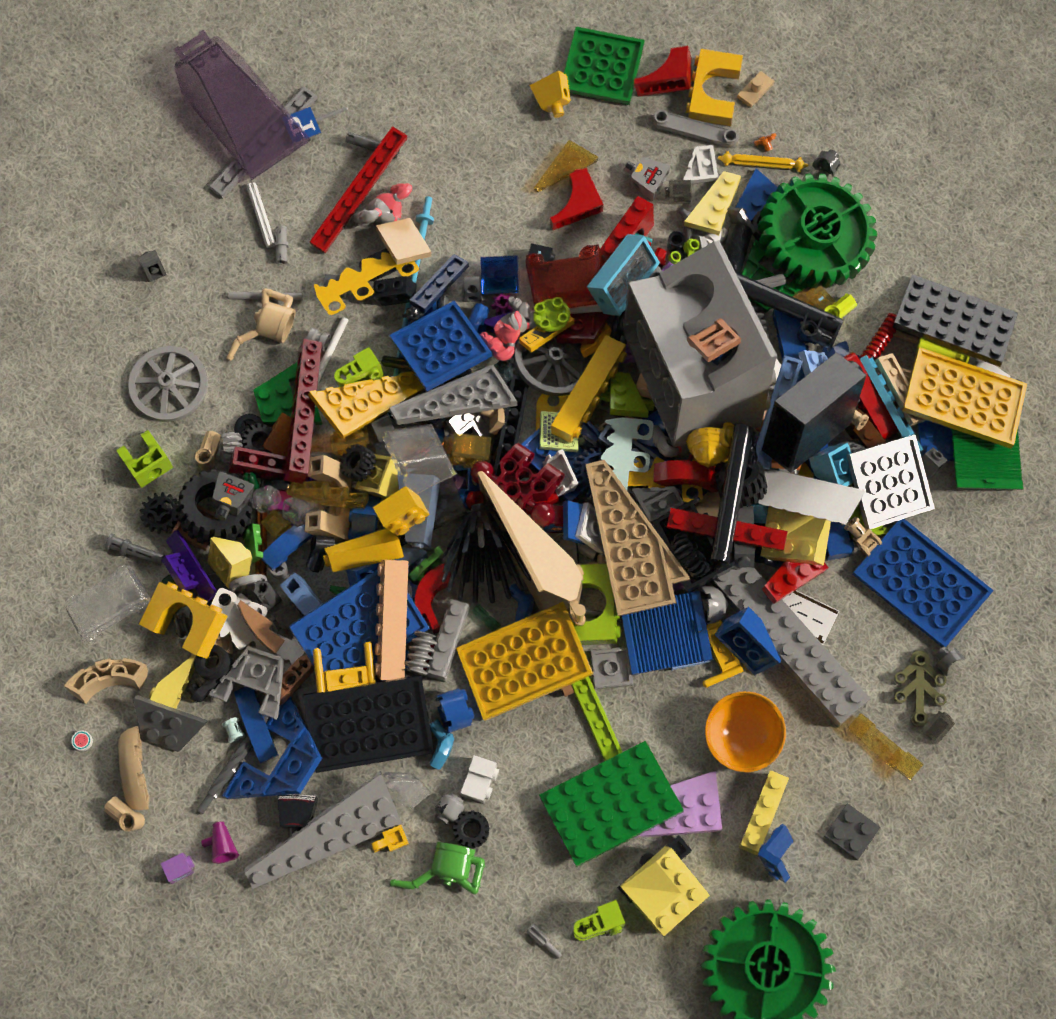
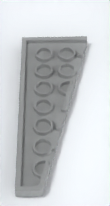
M381 772L376 773V776L369 781L363 782L351 794L345 795L344 799L336 805L330 806L316 816L303 829L294 832L292 837L285 842L276 845V848L267 855L261 856L247 866L244 871L252 889L382 834V832L403 825Z

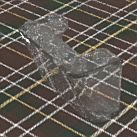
M432 424L384 431L385 435L382 438L399 476L403 474L405 478L402 480L404 485L416 494L456 475Z

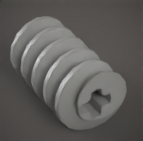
M415 631L414 634L418 638L412 639L416 646L409 647L413 653L407 654L411 661H405V665L409 667L406 670L427 675L428 673L423 668L430 667L426 660H432L428 652H435L430 646L437 645V642L433 640V637L436 636L422 631Z

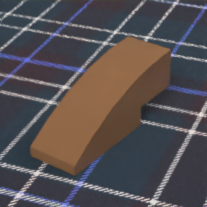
M240 600L237 606L247 627L265 648L276 654L285 640L269 630L273 624L272 621Z

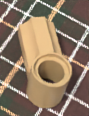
M206 431L201 447L195 454L197 464L203 471H209L215 466V457L221 435L217 432ZM209 458L206 462H201L202 459Z
M112 797L104 806V812L117 821L122 830L134 831L144 826L145 819L142 813L133 811L117 797Z

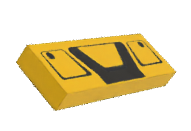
M570 316L569 322L564 328L553 332L543 331L536 326L521 336L519 343L532 353L572 326L574 319Z

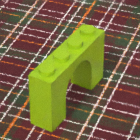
M607 563L580 565L584 572V575H582L584 578L582 589L594 588L600 590L606 596L605 610L598 618L585 621L583 626H577L573 622L582 645L617 644V638L621 636L620 626H617V619H620V616H618Z

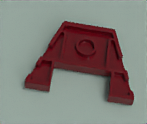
M543 297V301L546 299H553L555 297ZM603 312L570 314L574 319V324L555 336L557 343L593 344L599 337L610 315L603 314Z

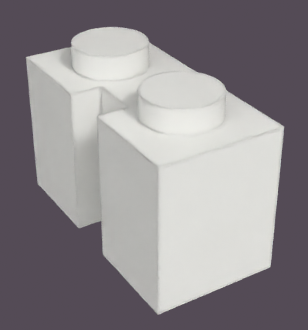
M474 755L461 790V796L483 804L485 799L489 800L493 788H490L492 780L496 781L499 769H496L497 763Z

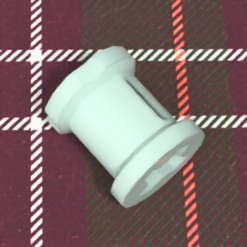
M237 717L222 723L229 736V743H234L245 737Z

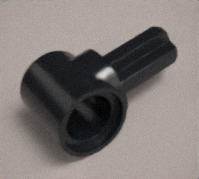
M674 231L669 235L667 247L670 254L673 251L679 252L681 261L685 259V251L683 249L685 236L680 231ZM678 241L680 242V244H674L672 242Z

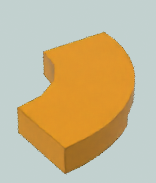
M607 322L595 343L581 345L580 350L584 358L596 352L605 335H611L612 330Z

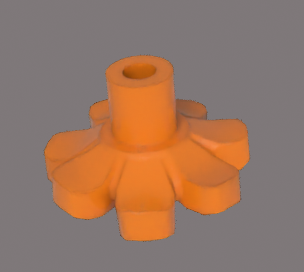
M772 133L766 137L758 138L759 140L754 142L755 146L763 145L766 152L772 150L770 142L775 139L776 134Z

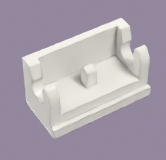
M563 449L557 451L556 455L552 457L549 454L545 461L542 462L543 467L550 463L565 474L562 483L555 490L557 496L575 491L578 481Z

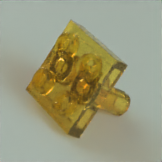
M367 426L360 428L343 439L334 431L333 434H330L332 452L337 451V454L342 456L343 453H347V448H351V445L355 446L356 444L367 448L366 444H370Z

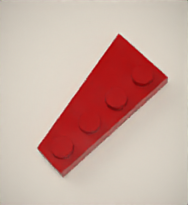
M784 562L765 584L762 591L775 604L824 573L829 567L825 562L824 565Z

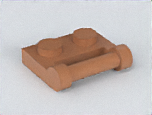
M719 318L714 321L713 325L700 333L687 337V341L707 362H710L740 344L741 338Z

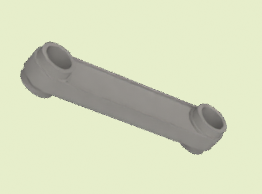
M664 110L656 111L653 116V124L658 129L727 148H732L738 143L739 136L734 129H727ZM658 118H663L665 120L659 121ZM727 137H732L734 140H729Z

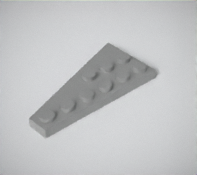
M490 365L394 405L389 409L397 425L518 405L517 400L494 365Z

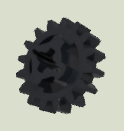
M164 492L161 493V496L154 493V498L148 496V502H142L145 508L139 510L143 514L140 516V519L145 521L143 525L146 528L149 527L150 532L156 529L158 534L161 533V530L168 533V528L174 529L173 524H177L179 521L177 519L178 500L176 498L173 499L171 494L166 497ZM167 503H169L173 507V509L167 508ZM149 517L155 518V523L150 521Z

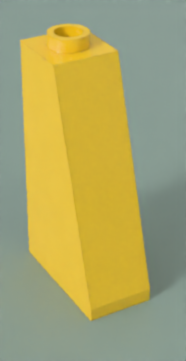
M382 529L324 548L326 555L323 556L326 567L330 566L332 572L380 563L381 560L403 558L404 555L397 535L388 529Z

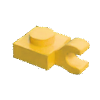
M401 825L382 832L384 838L371 843L375 853L386 847L392 852L409 845Z

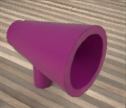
M222 821L214 823L212 825V836L201 840L202 846L205 848L212 845L213 863L221 864L235 860L239 854L225 823Z

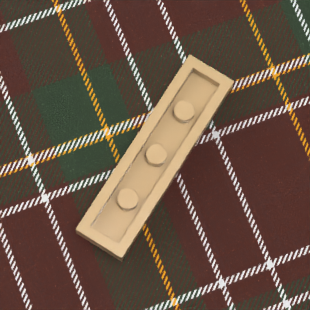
M891 353L877 358L875 363L902 410L909 382L894 354ZM903 412L909 426L926 420Z

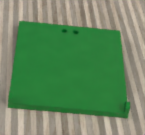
M951 428L956 488L1024 489L1018 429L1014 446L1008 448Z

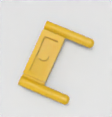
M721 620L706 625L711 651L722 673L704 680L702 684L705 688L743 672L739 659L715 636V633L722 624Z
M371 642L364 643L366 666L323 671L321 650L315 648L313 650L317 693L376 682Z

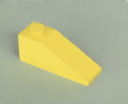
M192 655L162 679L156 688L153 687L149 694L150 700L176 709L195 671L194 660L196 656Z

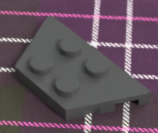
M138 695L134 697L133 701L142 739L179 752L207 723V720Z

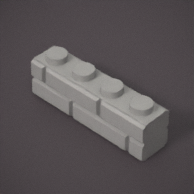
M454 599L449 600L448 609H446L436 640L437 645L434 646L435 652H432V660L429 661L430 667H427L426 670L428 673L427 677L443 682L447 680L469 612V604Z

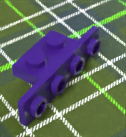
M176 530L166 540L173 554L166 555L161 561L180 591L182 589L189 590L195 588L201 598L209 602L216 595L217 590L179 530Z

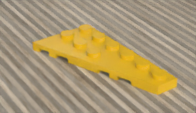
M413 371L400 373L398 376H385L378 380L370 379L345 384L343 387H330L318 392L316 390L310 391L308 396L343 439L389 412L390 407L413 398L425 391Z

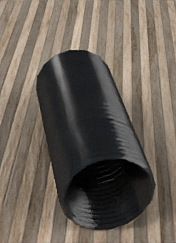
M735 223L730 225L723 249L734 271L741 274L752 237V229L744 224Z

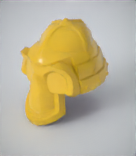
M726 422L723 424V429L714 427L699 428L693 430L688 435L686 440L688 449L699 464L709 468L720 462L728 461L734 424Z

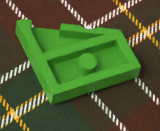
M254 523L249 525L247 529L245 528L243 540H245L244 547L249 549L252 554L251 565L263 558V552L258 551V545L262 544L260 524Z
M439 546L434 549L435 552L430 557L425 558L409 574L408 578L413 584L416 581L420 583L427 574V571L442 564L443 551Z

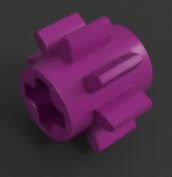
M500 293V296L497 298L493 297L494 303L491 304V309H496V316L508 312L513 313L512 306L508 303L510 295L505 296Z

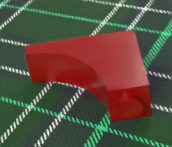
M689 46L671 48L667 60L660 68L646 76L635 78L634 86L637 96L690 89L692 57Z
M587 168L576 169L570 174L569 182L572 194L567 205L559 213L550 217V226L553 231L603 212L604 204Z

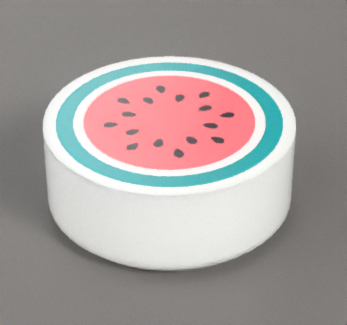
M78 731L73 735L71 742L78 751H86L92 746L93 739L88 732Z

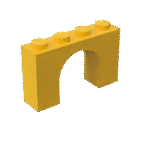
M700 49L699 56L696 55L694 66H697V71H693L691 82H694V87H690L689 97L692 99L691 103L687 102L686 113H689L688 118L706 123L731 126L735 102L716 100L709 97L704 92L702 85L709 78L716 76L739 79L743 55Z
M168 581L167 584L159 582L139 625L152 632L164 635L174 614L180 608L188 606L192 612L193 623L182 648L196 656L207 659L226 621L227 615L221 612L222 608L213 604L208 606L206 605L208 601L200 597L193 598V593L182 589V591L178 590V586Z

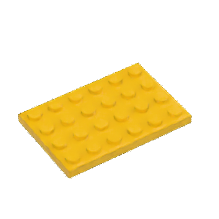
M919 347L902 412L1012 448L1015 443L1027 384Z
M564 602L456 648L484 721L594 675Z

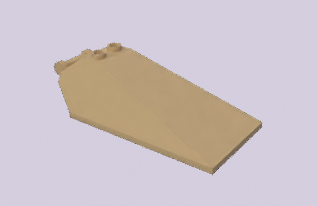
M483 471L478 472L480 492L484 495L485 503L493 505V510L497 511L518 551L519 557L531 576V581H529L506 545L530 594L534 597V602L539 611L564 602L575 625L583 626L586 621L584 616L586 609L583 605L579 604L582 581L584 580L582 576L584 572L580 564L576 565L574 560Z

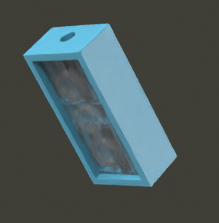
M627 234L588 284L587 288L603 314L620 316L626 307L629 282L649 278L660 264L645 236Z

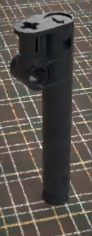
M735 272L749 299L802 321L797 333V338L800 342L805 344L812 343L814 345L819 344L826 347L827 351L830 352L844 319ZM804 330H808L811 334H806Z
M734 424L710 555L711 561L719 563L730 562V553L733 546L746 469H755L758 460L755 441L756 437L760 436V432L746 424Z

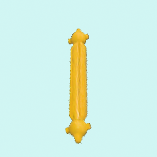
M726 151L722 156H718V159L725 166L732 162L735 165L779 169L795 168L797 172H801L803 168L809 165L801 157L794 161L790 158L744 154L731 156L729 151Z

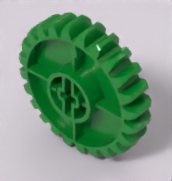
M810 173L805 174L802 180L797 176L792 177L788 183H781L776 191L769 195L766 204L760 212L762 219L758 224V230L762 234L759 241L763 246H767L764 251L765 257H774L775 260L772 267L774 269L783 267L785 269L783 275L786 279L792 274L795 275V282L798 285H801L804 280H808L810 288H816L819 282H821L824 288H831L834 282L838 285H843L848 278H855L860 270L865 268L870 261V256L875 251L876 245L874 241L877 238V231L873 229V226L876 224V219L873 216H867L872 208L869 204L861 205L860 201L863 198L861 193L854 195L850 193L852 185L847 183L843 187L839 186L840 179L834 177L831 182H828L827 176L821 173L816 180H814L813 175Z
M770 899L764 901L761 910H759L754 901H749L746 907L747 914L739 907H734L732 909L734 922L724 916L719 919V925L723 932L714 929L709 932L710 939L716 945H705L703 947V953L712 959L701 963L700 968L706 972H711V976L706 978L702 984L704 987L715 988L716 991L711 994L708 1000L710 1003L723 1002L719 1010L721 1017L730 1012L734 1014L733 1019H804L802 1015L809 1019H816L818 1017L817 1010L813 1004L817 1006L827 1005L828 1000L821 991H829L834 988V984L830 980L825 979V975L834 973L836 967L825 963V959L833 955V950L821 948L820 944L825 941L827 935L825 933L813 934L812 931L817 924L814 919L809 920L805 924L801 922L804 912L802 909H798L792 915H789L787 902L781 903L775 911ZM761 949V957L756 962H750L752 954ZM768 949H771L770 966L775 967V971L769 973L767 987H764L766 969H761V965L767 962ZM778 954L783 958L786 967H784L783 969L782 962L777 961ZM753 967L754 974L758 975L757 982L753 979L749 968ZM781 973L785 974L783 982L779 986L774 987L775 977Z

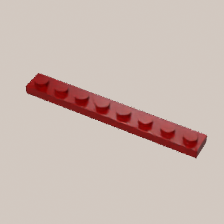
M393 126L390 128L310 240L311 245L323 253L328 251L408 138L406 134Z

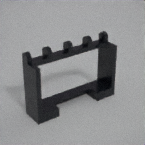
M697 497L676 509L685 511L692 509L693 512L698 513L695 504L701 500ZM669 512L650 523L674 555L671 543L661 526L668 522ZM707 536L709 542H710L711 545H712V544H713V539H712V537ZM732 562L728 565L721 563L722 568L694 583L691 580L682 583L686 591L690 593L728 573L729 569L736 566L735 563Z

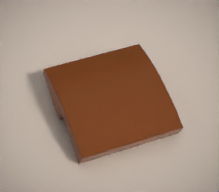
M283 412L272 427V432L262 445L264 448L274 454L287 456L291 417Z

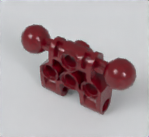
M516 443L500 460L501 474L499 477L495 475L494 467L489 462L478 461L473 464L470 475L475 483L479 484L477 473L483 471L524 512L526 510L530 512L531 519L538 526L545 527L553 522L555 518L554 508L546 502H536L547 501L562 483L565 477L563 472L547 463L537 474H533L527 467L532 462L535 454L520 443ZM509 467L514 468L511 471L506 470ZM522 478H529L527 481H521ZM538 488H543V489H544V490H542V491H540V492H537V491H536V489H538ZM510 492H517L515 495H508Z

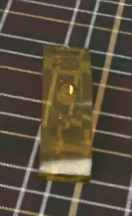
M862 713L848 727L866 747L909 780L924 765L912 754L906 753L880 732L876 725Z

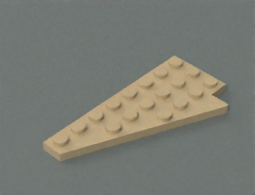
M601 460L586 464L618 616L676 604L672 584L688 581L690 577L606 461Z

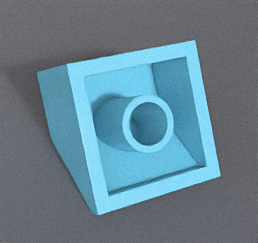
M848 442L829 446L809 458L811 468L817 478L844 486L853 483L846 456L851 454Z

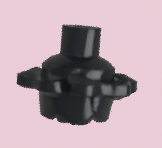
M409 307L406 309V313L402 314L403 318L410 320V324L424 316V312H420L419 307Z

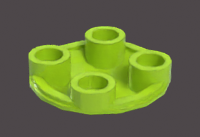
M560 297L546 299L534 306V322L543 331H558L569 322L570 309Z

